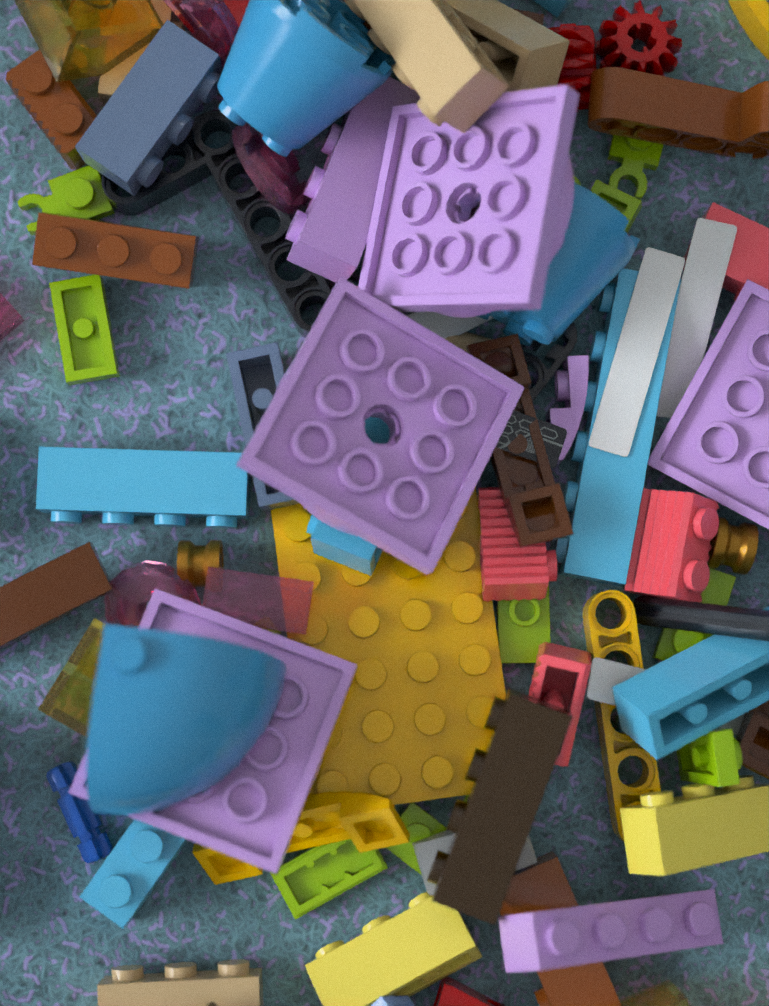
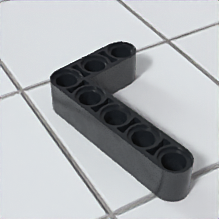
M210 110L193 118L194 123L187 137L177 146L172 143L161 158L164 161L173 155L181 156L186 159L183 168L174 173H166L161 170L156 180L147 188L142 185L135 196L128 198L117 196L116 193L119 186L102 175L101 184L111 205L116 211L129 216L141 214L211 176L295 328L302 337H307L313 325L305 323L302 319L304 310L313 304L324 306L331 290L324 277L305 269L299 279L294 281H285L277 275L280 266L287 262L286 259L293 242L285 239L292 221L240 128L220 110ZM214 132H225L231 136L229 142L224 147L215 149L205 145L207 137ZM241 174L250 175L255 179V183L248 191L240 193L229 188L231 180ZM265 217L274 218L280 223L278 231L268 237L259 236L253 231L256 222Z

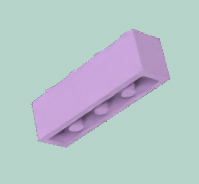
M389 77L383 85L344 115L340 126L335 123L331 125L320 150L328 155L323 169L317 166L314 167L303 192V195L311 198L305 213L297 210L285 239L293 242L286 259L287 261L335 283L341 277L348 280L353 274L367 243L393 105L417 103L421 97L416 90H412L404 83Z
M715 889L498 916L506 973L541 971L723 944Z

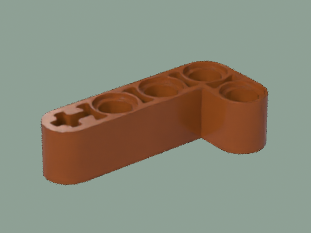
M600 68L591 73L587 125L594 131L725 157H735V153L753 154L752 159H760L769 156V81L758 83L741 93L626 68Z

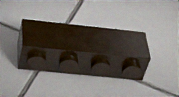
M509 688L505 700L497 697L494 698L484 728L493 731L486 751L478 748L475 749L465 779L474 782L467 802L459 799L456 800L446 827L447 831L455 833L448 853L440 850L437 851L427 878L428 882L435 884L433 902L495 925L571 723L572 714L569 710Z

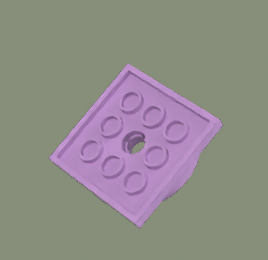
M568 85L504 92L465 133L445 122L441 126L435 125L421 112L417 103L393 105L358 287L399 312H437L450 317L467 318L488 314L495 310H541L548 266L564 243L573 207L574 177L568 154L579 93ZM480 204L478 211L470 219L471 210Z
M341 277L333 287L292 364L282 377L273 399L236 466L295 499L314 517L326 525L341 532L361 537L427 575L434 571L525 387ZM377 417L388 425L390 437L387 443L373 444L365 432L366 419Z
M747 279L651 453L648 465L769 529V290Z
M154 589L138 628L201 636L249 647L278 658L286 665L287 671L276 711L266 731L239 762V766L205 792H200L182 802L170 805L169 808L125 816L278 875L310 789L319 773L325 750L356 673L357 664ZM86 750L68 793L89 801L87 793Z

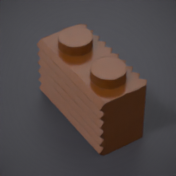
M41 48L8 71L6 81L33 120L38 124L57 152L60 153L63 160L66 161L69 168L77 170L86 163L82 160L75 146L97 115L48 50Z

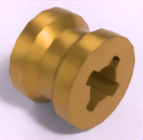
M719 517V528L714 539L710 542L712 549L708 552L710 559L707 564L709 568L715 569L720 565L729 566L734 573L747 574L754 563L757 553L759 535L757 526L746 522L735 526L729 524L725 518Z
M191 540L179 541L177 580L180 592H191L195 587H207L211 592H222V540H211L207 545H195Z

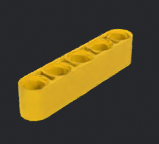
M606 590L591 596L584 605L582 617L587 652L591 653V662L596 657L605 659L610 652L618 651L626 657L628 665L644 669L633 602L626 594L618 590ZM604 599L615 602L621 612L619 623L612 629L601 626L595 616L598 604ZM594 701L611 825L614 833L624 842L620 808L641 804V794L661 791L657 760L626 733L617 732L612 727L610 714L616 707L615 705ZM636 756L641 761L642 774L635 783L623 784L618 776V766L624 758Z

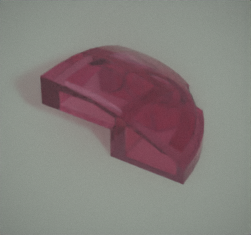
M163 0L188 28L192 37L219 54L222 68H224L239 29L226 3L223 0Z

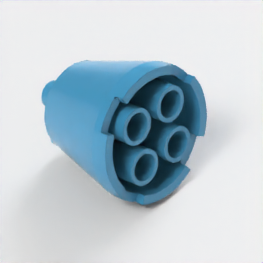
M250 0L217 83L218 90L224 98L219 105V109L229 120L237 125L244 126L246 123L250 124L263 134L262 140L270 149L281 156L287 157L292 149H301L383 85L392 74V66L396 61L392 55L384 53L373 43L367 33L369 29L363 24L365 21L359 18L343 0Z
M574 182V199L570 221L565 233L564 243L548 266L541 310H495L477 317L487 320L492 316L497 321L506 325L503 330L505 335L518 334L520 343L530 346L533 340L549 345L562 335L628 264L640 243V239L632 235L629 236L625 232L629 220L598 195Z

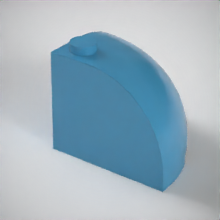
M105 624L93 691L87 745V793L91 810L97 815L113 816L137 815L169 808L170 805L182 802L200 792L203 793L223 780L240 765L239 762L266 731L276 711L283 690L287 671L286 665L272 655L226 641L176 632Z

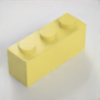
M739 775L740 784L723 786L714 789V786L699 783L682 786L683 796L678 797L673 796V791L641 794V804L620 808L629 874L666 876L769 852V784H754L753 775Z
M426 891L409 902L408 910L393 918L389 915H384L370 921L362 928L363 934L347 943L340 940L322 947L316 952V959L304 966L323 1006H372L381 996L410 997L483 956L461 913L433 902V895H429Z

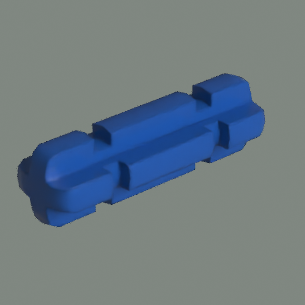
M68 761L50 769L46 777L52 791H58L61 798L57 799V802L73 837L79 836L81 843L77 846L83 860L86 863H93L108 856L113 850V846L107 833L101 834L98 826L102 825L99 815L91 810L89 801L68 793L78 771L76 764L73 761Z

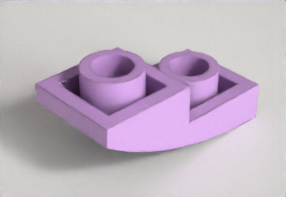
M588 355L567 356L563 363V370L555 371L556 401H565V408H550L545 416L546 422L567 430L557 465L563 461L569 451L584 412L589 376Z

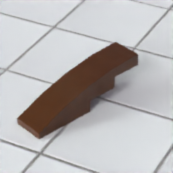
M87 542L0 587V651L70 615L72 611L115 590L93 543Z

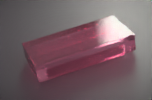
M208 567L202 606L259 628L306 634L314 582Z

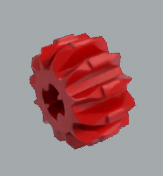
M641 0L635 2L631 13L620 5L614 10L613 21L604 20L600 26L599 33L603 38L596 41L595 49L597 55L605 58L601 61L599 68L619 67L664 76V72H673L678 64L674 54L679 53L682 48V39L672 36L677 28L676 19L661 22L660 17L663 12L661 5L656 6L651 14L645 13ZM636 39L646 44L642 52L631 48Z
M576 23L560 24V27L548 28L570 40L557 86L568 85L579 93L576 113L579 110L588 109L591 73L597 70L594 32L589 25H576Z

